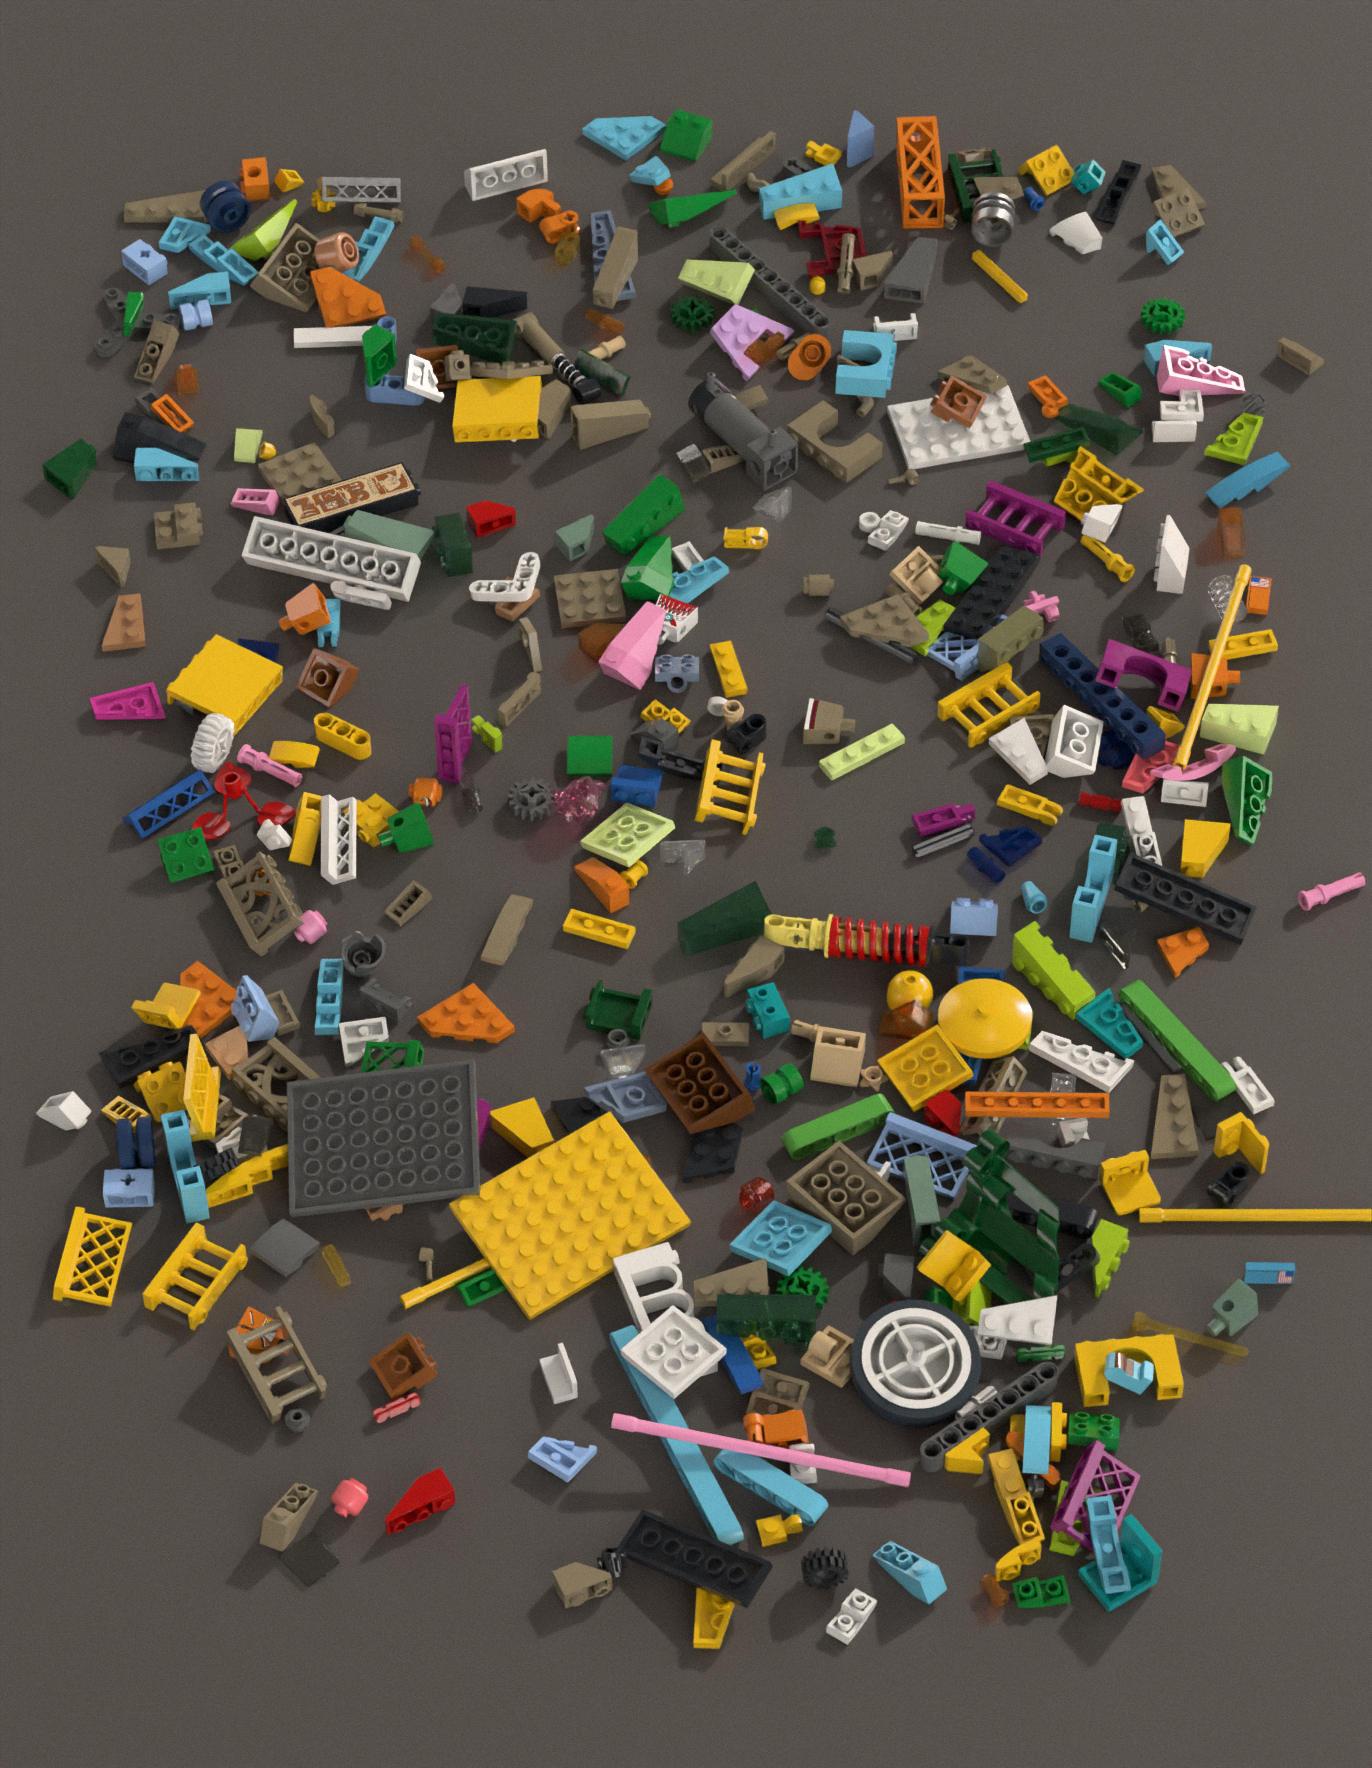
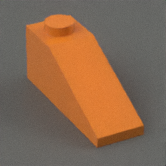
M594 857L574 866L575 872L610 914L630 904L629 886L615 870Z

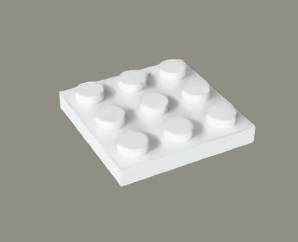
M674 1305L621 1349V1356L673 1399L726 1355V1348Z

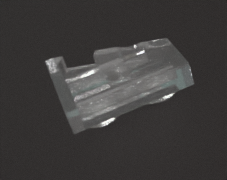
M645 1044L600 1050L601 1060L610 1077L624 1078L629 1074H634L646 1055Z

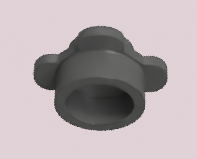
M1032 1473L1031 1478L1026 1479L1025 1487L1027 1492H1030L1032 1501H1034V1498H1042L1044 1480L1037 1477V1474Z

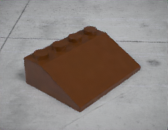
M704 1032L644 1069L690 1134L737 1122L756 1110L750 1093Z

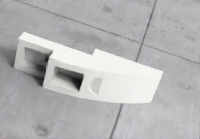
M1145 797L1122 799L1121 805L1126 822L1125 831L1131 853L1162 866L1155 832H1152Z

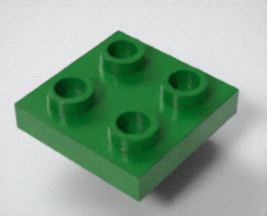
M201 827L157 839L161 861L170 884L214 871Z
M1086 1412L1069 1413L1068 1444L1088 1446L1098 1440L1105 1445L1103 1450H1118V1417L1109 1414H1102L1100 1416L1089 1415Z

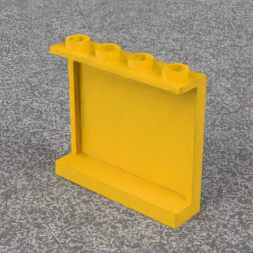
M541 376L510 379L458 380L453 418L455 442L539 438L537 425L540 392L542 389Z
M216 634L210 641L205 643L199 654L194 655L191 663L181 670L178 678L168 685L166 689L167 703L171 705L177 699L207 715L218 713L227 716L234 725L233 736H235L283 681V666Z

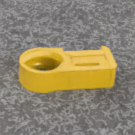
M747 527L746 530L724 528L725 548L762 549L767 546L768 532L764 528ZM753 536H759V537H762L763 539H762V540H754V539H752L751 537H753Z

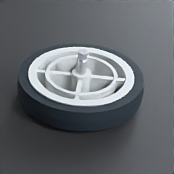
M903 1300L878 1309L861 1325L850 1351V1373L859 1397L875 1414L898 1425L927 1427L949 1420L968 1403L979 1383L981 1355L979 1345L972 1330L956 1313L942 1305L925 1300Z

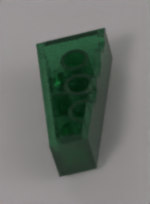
M435 312L432 326L434 344L442 347L457 345L458 351H463L464 354L489 362L499 363V365H502V362L513 361L518 339L516 320Z
M756 880L677 922L678 941L685 956L764 934L765 918L772 915Z
M717 1294L716 1333L748 1338L750 1335H757L761 1340L769 1342L771 1338L782 1339L788 1345H795L796 1342L806 1343L808 1348L811 1339L816 1334V1295Z

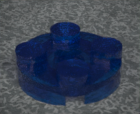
M1111 730L1102 733L1097 762L1104 767L1106 765L1113 766V769L1118 770L1129 767L1135 753L1132 752L1131 748L1124 741L1118 738L1115 731ZM1112 748H1119L1120 751L1117 752L1116 750H1111V749H1112Z

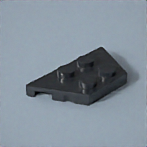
M730 1123L694 1133L683 1175V1182L689 1183L691 1178L704 1176L707 1179L718 1174L725 1175L735 1172L744 1128L736 1123Z

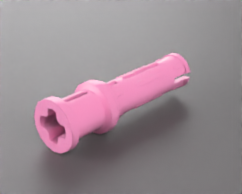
M245 744L238 753L237 761L241 764L246 763L252 766L255 771L263 770L294 787L299 786L302 781V774L269 759L266 753H259L251 749V746Z
M1358 872L1325 886L1321 884L1316 885L1314 889L1307 892L1304 890L1298 893L1299 904L1305 911L1310 910L1314 905L1326 904L1332 897L1365 886V878L1362 873Z

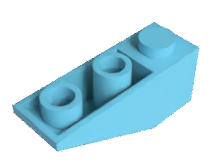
M136 448L134 462L136 481H199L197 463L158 448Z
M892 1541L883 1545L872 1555L873 1559L912 1596L927 1604L933 1602L947 1590L939 1566Z

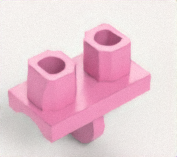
M1035 591L1029 592V599L1023 601L1026 607L1038 615L1044 614L1047 622L1058 619L1059 611L1057 605L1059 599L1057 596L1046 599L1044 594L1038 596Z

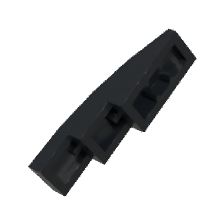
M1122 160L1118 172H1115L1111 185H1108L1096 220L1113 225L1116 224L1142 169L1141 164Z

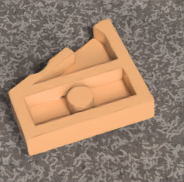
M240 1026L205 1043V1049L228 1080L233 1078L232 1069L248 1060L247 1038L241 1032Z

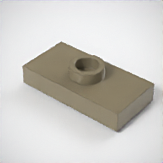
M280 990L266 995L279 1021L276 1030L278 1036L299 1029L300 1023L284 992Z
M702 1022V1033H705L714 1046H749V1023Z

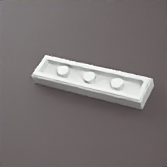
M372 326L294 329V348L363 346L362 335Z

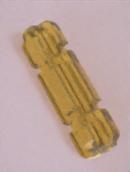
M334 1245L324 1246L322 1254L325 1260H327V1264L334 1277L337 1278L338 1285L341 1287L349 1285L351 1282L350 1275L345 1270L346 1268L339 1254L336 1253L337 1250Z

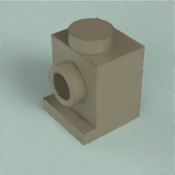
M451 351V355L444 357L446 381L471 379L469 355H464L463 351ZM458 361L461 362V369L457 367Z

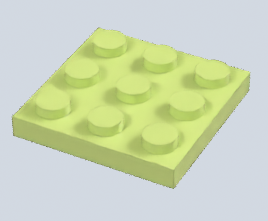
M626 802L580 842L582 848L630 867L675 829V825L672 820Z

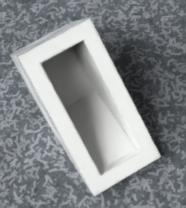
M1122 505L1093 506L1090 512H1085L1081 524L1084 525L1082 534L1105 543L1117 524Z
M74 1091L49 1097L36 1114L67 1131L75 1128L80 1129L87 1122V1116L92 1111Z

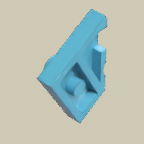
M174 217L159 241V249L179 253L203 234H209L211 227L209 224Z

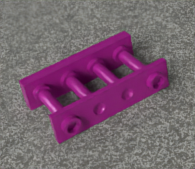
M990 480L986 485L987 501L978 513L968 509L965 518V527L973 531H981V534L1014 548L1040 554L1041 558L1043 553L1042 539L1051 528L1061 532L1065 526L1066 511ZM995 504L1006 508L996 521L985 517ZM1013 512L1024 516L1015 529L1004 525ZM1032 520L1043 524L1034 537L1023 533Z

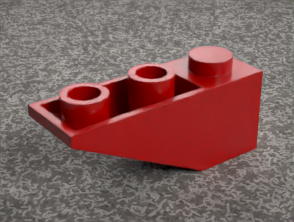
M441 1467L417 1478L385 1518L387 1535L400 1532L417 1521H424L430 1515L440 1510H447L456 1503L455 1490Z

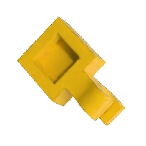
M809 141L806 145L808 150L805 155L809 158H814V161L825 166L835 165L842 155L841 150L826 143L823 146H819L815 142Z
M800 1514L791 1515L784 1521H782L781 1515L756 1520L762 1547L786 1542V1534L802 1532Z

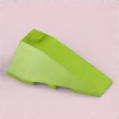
M293 199L274 212L264 222L256 226L252 232L232 245L229 250L232 248L240 256L254 261L261 257L264 259L270 257L274 253L273 249L279 244L297 204L296 199Z

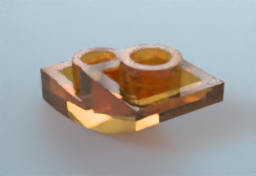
M778 331L772 337H769L766 342L758 339L747 347L745 355L757 365L777 356V350L784 347L785 335Z

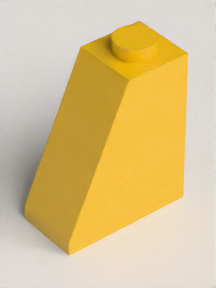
M1185 819L1180 874L1188 877H1204L1228 843L1229 823Z
M534 1097L490 1111L491 1128L527 1158L554 1144V1139Z

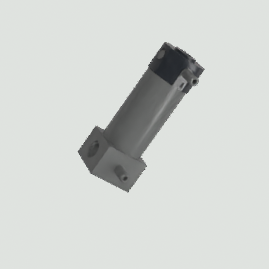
M708 372L707 380L701 382L692 391L688 401L689 409L746 461V474L765 491L798 473V442L781 426L770 430L724 384L715 378L713 372Z

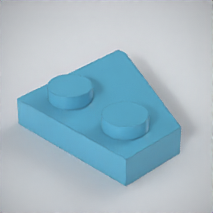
M657 156L644 165L636 167L635 171L629 175L631 182L658 186L671 176L669 169Z

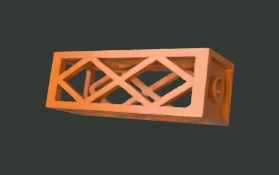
M897 117L896 158L903 229L943 228L945 195L937 117ZM913 133H920L919 136H912ZM905 152H909L910 154L905 158ZM929 152H931V160L927 157ZM915 158V162L911 165L909 169H907L906 167L909 165L912 159ZM921 164L927 171L918 180L913 173ZM931 174H932V175H933L932 180H931V181L929 182V184L925 187V186H924V183L928 180V178H929V177L931 176ZM908 184L913 188L910 193L908 190ZM930 200L932 205L922 216L910 204V201ZM936 209L937 218H929ZM909 212H910L915 218L909 219Z

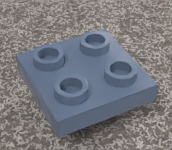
M661 655L660 657H655V682H667L668 688L672 692L679 693L685 690L687 681H699V657L694 655H683L682 657ZM680 677L683 680L680 682H674L672 678Z

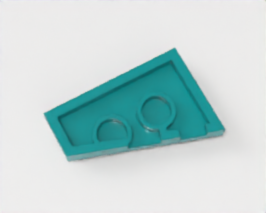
M1108 988L1076 1013V1019L1126 1060V1058H1129L1142 1048L1143 1041L1132 1023L1124 1016L1123 1009L1119 1003H1116L1112 997L1113 993Z

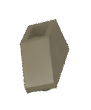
M892 251L853 259V277L860 290L881 285L892 269Z
M578 1562L552 1571L553 1585L565 1609L571 1606H579L593 1597L604 1596L612 1590V1577L609 1572Z

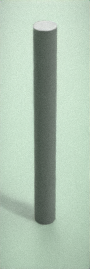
M1126 1004L1121 1005L1126 1019L1132 1023L1138 1033L1175 1074L1179 1073L1182 1067L1132 1010Z

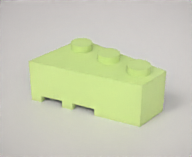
M686 260L678 278L691 288L730 304L739 305L755 269L745 262Z
M1208 704L1201 722L1200 737L1234 745L1235 747L1264 755L1277 722L1279 706Z

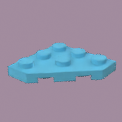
M652 116L596 118L582 128V133L627 161L664 133L666 124Z

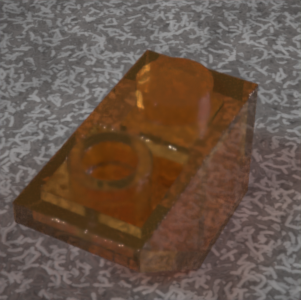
M191 364L179 365V370H175L179 395L199 393L196 367L192 368Z

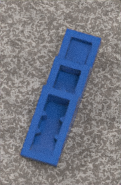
M721 1312L702 1319L701 1323L704 1325L705 1331L726 1348V1355L721 1358L722 1366L740 1394L742 1395L764 1387V1383L753 1360L725 1313Z

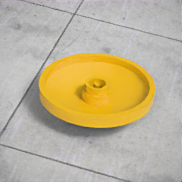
M974 979L955 986L944 996L938 1010V1026L958 1052L974 1058H998L1012 1053L1026 1041L1032 1026V1011L1025 996L1012 985L995 979Z

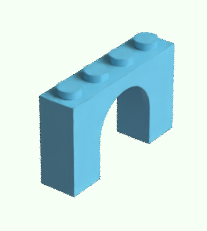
M844 330L842 356L851 360L868 361L873 363V365H838L835 394L885 398L886 390L891 389V378L893 376V366L897 350V342H893L894 334Z
M1100 835L1094 836L1089 852L1085 886H1078L1072 905L1069 938L1090 943L1093 941L1114 876L1117 839Z
M183 1109L162 1114L161 1120L166 1149L186 1224L209 1219L205 1184L200 1166L193 1167L196 1165L185 1111Z

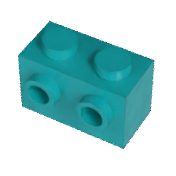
M774 982L747 990L745 1007L748 1013H752L754 1028L756 1031H760L763 1039L790 1031V1016Z

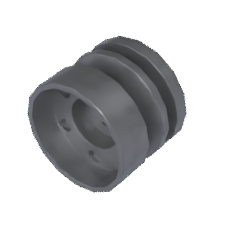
M997 192L985 193L976 199L973 206L971 234L978 243L987 247H998L1011 240L1015 216L1013 200L1007 195Z

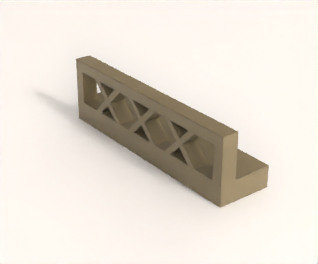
M770 131L763 138L759 137L711 178V186L721 191L731 190L745 178L747 173H751L775 152V133Z
M1014 1056L994 1060L978 1092H1018L1027 1071ZM966 1117L959 1132L963 1136L978 1133L981 1136L987 1129L991 1128L999 1133L1006 1117Z

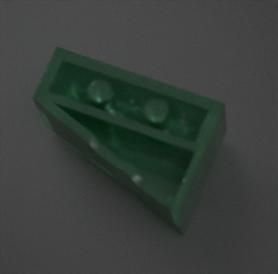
M460 513L434 517L435 526H432V531H434L433 538L438 539L436 541V549L438 554H442L440 564L442 569H446L447 577L473 573L471 542L466 539L468 534L467 531H464V523Z

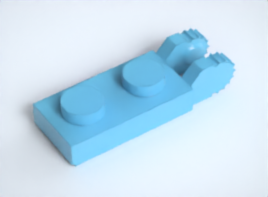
M325 599L331 623L317 628L318 647L324 646V637H331L332 647H337L340 633L341 601L340 599Z

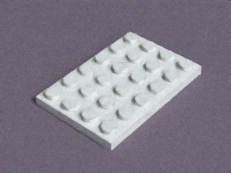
M1007 385L991 394L979 391L986 395L987 398L970 429L952 418L948 423L931 413L933 407L930 406L933 398L887 406V413L908 469H918L1024 450L1023 443L1030 442L1009 386Z

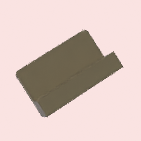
M1285 337L1279 340L1277 356L1310 376L1324 364L1323 358L1295 341H1290Z

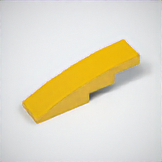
M288 1144L266 1151L220 1177L205 1189L208 1208L253 1194V1185L272 1180V1171L289 1166Z

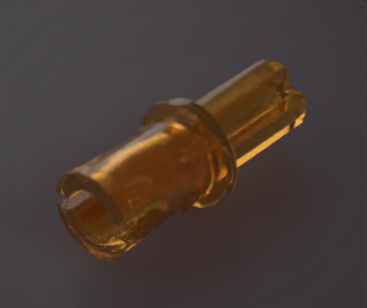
M588 309L585 314L587 320L600 325V328L603 330L607 329L621 335L625 329V323L613 319L609 314L604 315L593 309Z

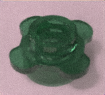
M821 827L814 831L813 836L816 838L814 846L816 848L835 847L837 845V842L834 840L836 832L829 827Z

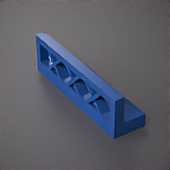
M200 769L179 780L123 816L122 819L126 825L132 824L142 839L214 793V790ZM199 780L206 790L201 795L192 793L194 784ZM178 794L187 795L186 805L183 807L175 805L176 795ZM161 805L169 807L166 818L157 816L158 807ZM142 817L151 818L150 828L146 831H143L137 821Z

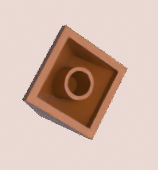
M457 345L416 349L417 357L430 362L432 372L438 380L437 389L457 387L458 381L445 380L444 358L447 355H451V351H458Z

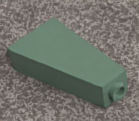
M357 510L352 517L348 516L344 523L346 528L344 537L416 553L419 560L432 545L434 531L431 529Z
M912 1155L904 1158L903 1173L914 1246L921 1245L928 1237L934 1235V1230L940 1222V1216L928 1156Z

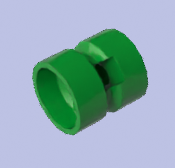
M785 1063L777 1068L775 1073H769L759 1080L763 1095L773 1105L779 1104L788 1095H794L804 1088L800 1073L791 1063Z

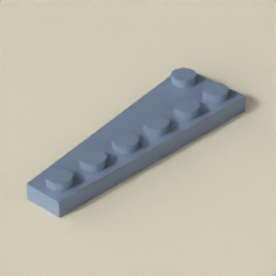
M611 210L591 213L594 284L616 232ZM631 276L618 300L636 298Z

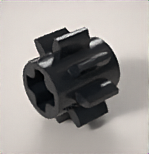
M618 1547L606 1548L601 1551L602 1557H597L598 1569L609 1572L612 1578L622 1576L624 1574L623 1569L629 1568L626 1552L621 1553Z

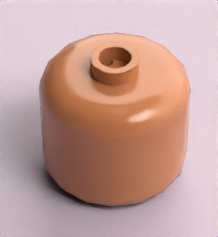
M339 232L322 238L316 243L314 255L319 268L325 265L328 267L336 265L337 271L343 273L357 266L359 251L354 239L347 233Z

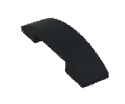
M642 736L638 756L642 760L666 773L686 779L702 781L705 759L701 760L662 748L663 742ZM717 764L716 768H720L719 771L725 772L727 764Z

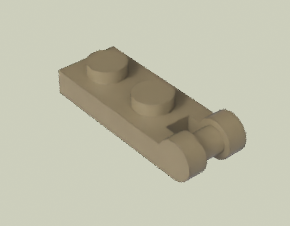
M529 673L527 681L519 689H516L506 702L499 706L498 719L501 726L506 728L540 695L541 686L538 673Z

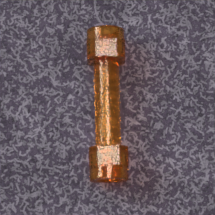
M413 236L409 240L411 249L415 252H420L430 262V267L434 271L441 273L445 270L446 264L439 256L435 257L425 247L424 241L420 237Z

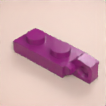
M952 803L914 814L912 816V823L919 837H923L967 823V821L975 818V808L972 803L961 807Z

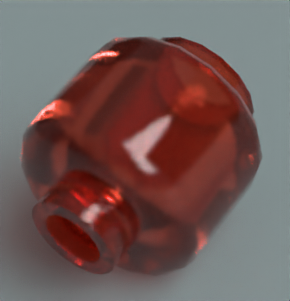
M762 1177L753 1178L742 1185L739 1190L741 1206L751 1212L761 1211L774 1200L772 1184Z

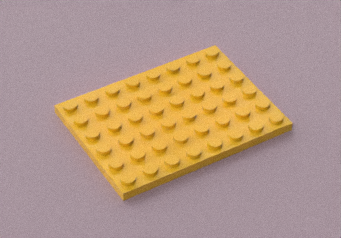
M610 1111L480 1186L479 1195L462 1196L449 1204V1209L529 1320L614 1271L613 1258L656 1246L691 1224L690 1219Z

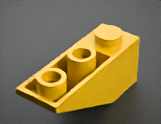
M303 792L296 808L289 861L311 866L321 825L322 796Z

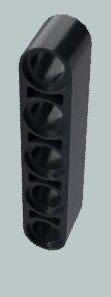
M1011 1191L1008 1192L1007 1205L1011 1217L1017 1223L1037 1227L1039 1213ZM1047 1197L1059 1207L1060 1228L1057 1233L1082 1239H1089L1093 1236L1099 1216L1095 1209Z

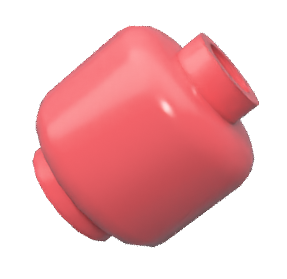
M350 1478L349 1481H341L331 1496V1501L335 1505L333 1510L345 1518L348 1514L357 1516L369 1499L366 1493L367 1488L353 1478Z

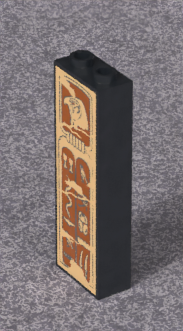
M403 462L283 498L284 513L291 525L329 533L343 526L347 517H352L357 510L384 516L419 505L418 496L421 495L418 484L413 482L410 469H406Z

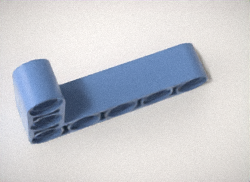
M389 316L380 318L377 325L395 334L396 345V320ZM388 372L370 388L367 386L365 374V397L370 402L415 406L425 401L424 396L404 389V376H391Z

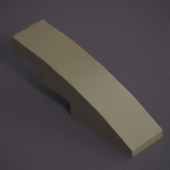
M514 894L510 895L487 940L481 955V961L503 966L517 944V937L525 925V917L532 908L533 899Z

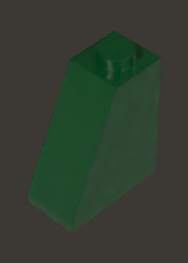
M82 438L42 464L44 478L69 499L73 500L97 464L96 449Z

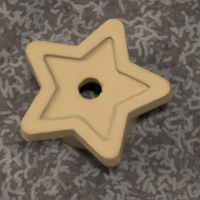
M878 1065L861 1069L860 1071L863 1077L860 1087H871L876 1092L879 1091L880 1084L889 1080L886 1075H883Z

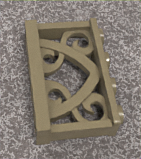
M259 851L255 858L227 879L222 878L216 884L249 947L262 957L269 952V947L297 926H302L304 922L301 918V915H303L301 909L292 901L294 899L293 894L283 884L285 883L284 877L275 869L277 866L276 862L270 855L265 856ZM263 868L265 875L260 878V873H257L255 875V882H252L253 874ZM255 892L271 893V901L266 915L258 911L248 913L254 904ZM245 897H248V901L246 903H243L242 900ZM283 911L288 913L285 920L280 916ZM256 918H263V921L259 920L256 925L254 924ZM275 918H276L277 920H283V921H282L281 923H279V924L273 923L274 920H275Z
M273 1037L267 1042V1046L238 1067L235 1066L232 1069V1083L236 1089L244 1091L253 1104H258L262 1107L264 1113L269 1118L273 1117L281 1129L287 1132V1096L271 1094L272 1078L278 1080L295 1078L296 1081L321 1077L277 1038ZM272 1058L268 1063L267 1067L262 1065L267 1060ZM282 1068L287 1071L285 1074H280ZM254 1070L264 1072V1075L261 1073L252 1074L253 1077L258 1078L254 1082L247 1077Z

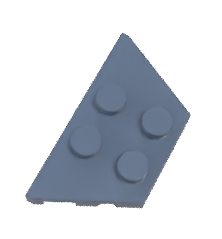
M645 1071L585 1087L583 1093L585 1097L607 1112L610 1111L622 1123L665 1112L667 1101Z

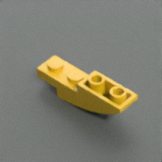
M1013 1448L988 1454L987 1458L995 1479L994 1486L1017 1542L1021 1545L1036 1538L1039 1541L1045 1540L1030 1492L1026 1490Z

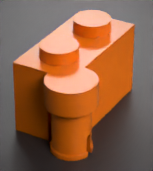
M802 1409L762 1416L757 1413H751L743 1417L744 1430L747 1431V1438L750 1442L756 1441L760 1444L789 1449L790 1445L798 1443L809 1444L807 1425Z

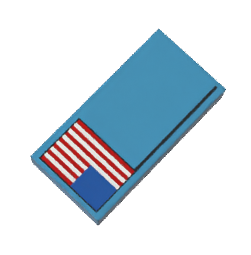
M1247 1262L1245 1263L1244 1283L1293 1284L1295 1263Z

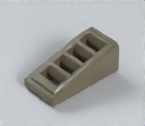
M729 445L701 450V461L710 473L745 461L739 454L735 455L734 450Z
M413 880L383 913L401 927L424 908L433 897L430 891ZM409 899L414 902L412 905L407 902ZM404 905L408 909L405 911L400 906ZM395 910L402 914L400 918L393 913Z

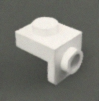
M270 819L264 820L257 833L258 838L269 850L288 847L293 840L280 824L274 825Z

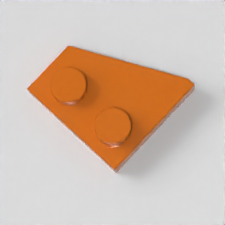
M1200 927L1157 939V947L1174 978L1180 976L1181 971L1187 965H1192L1198 956H1201L1208 950L1209 946Z

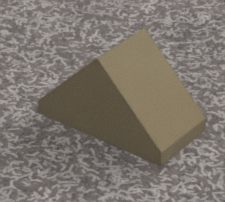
M105 546L96 547L97 563L120 587H123L131 564L129 549Z

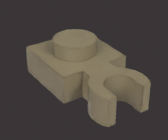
M987 147L979 150L957 152V158L964 163L991 158V149Z

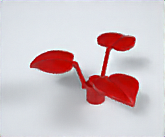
M227 761L219 771L214 782L215 790L224 796L222 815L220 816L214 812L202 814L195 820L192 829L201 827L205 840H214L224 836L231 826L230 822L225 819L228 797L237 799L241 797L242 793L254 810L260 814L257 818L260 826H262L264 820L270 819L274 825L280 824L282 827L295 817L296 811L291 806L277 801L264 804L262 810L259 809L246 790L251 783L250 774L246 770Z

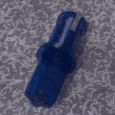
M977 847L969 849L967 857L979 867L978 870L988 875L995 884L1000 883L1005 878V872L993 862L992 857H987Z

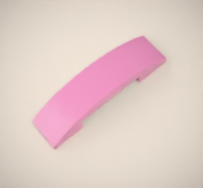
M1221 743L1204 750L1206 759L1186 766V769L1181 771L1179 766L1167 764L1151 770L1150 775L1173 781L1197 779L1222 766L1233 755L1236 748L1234 745Z

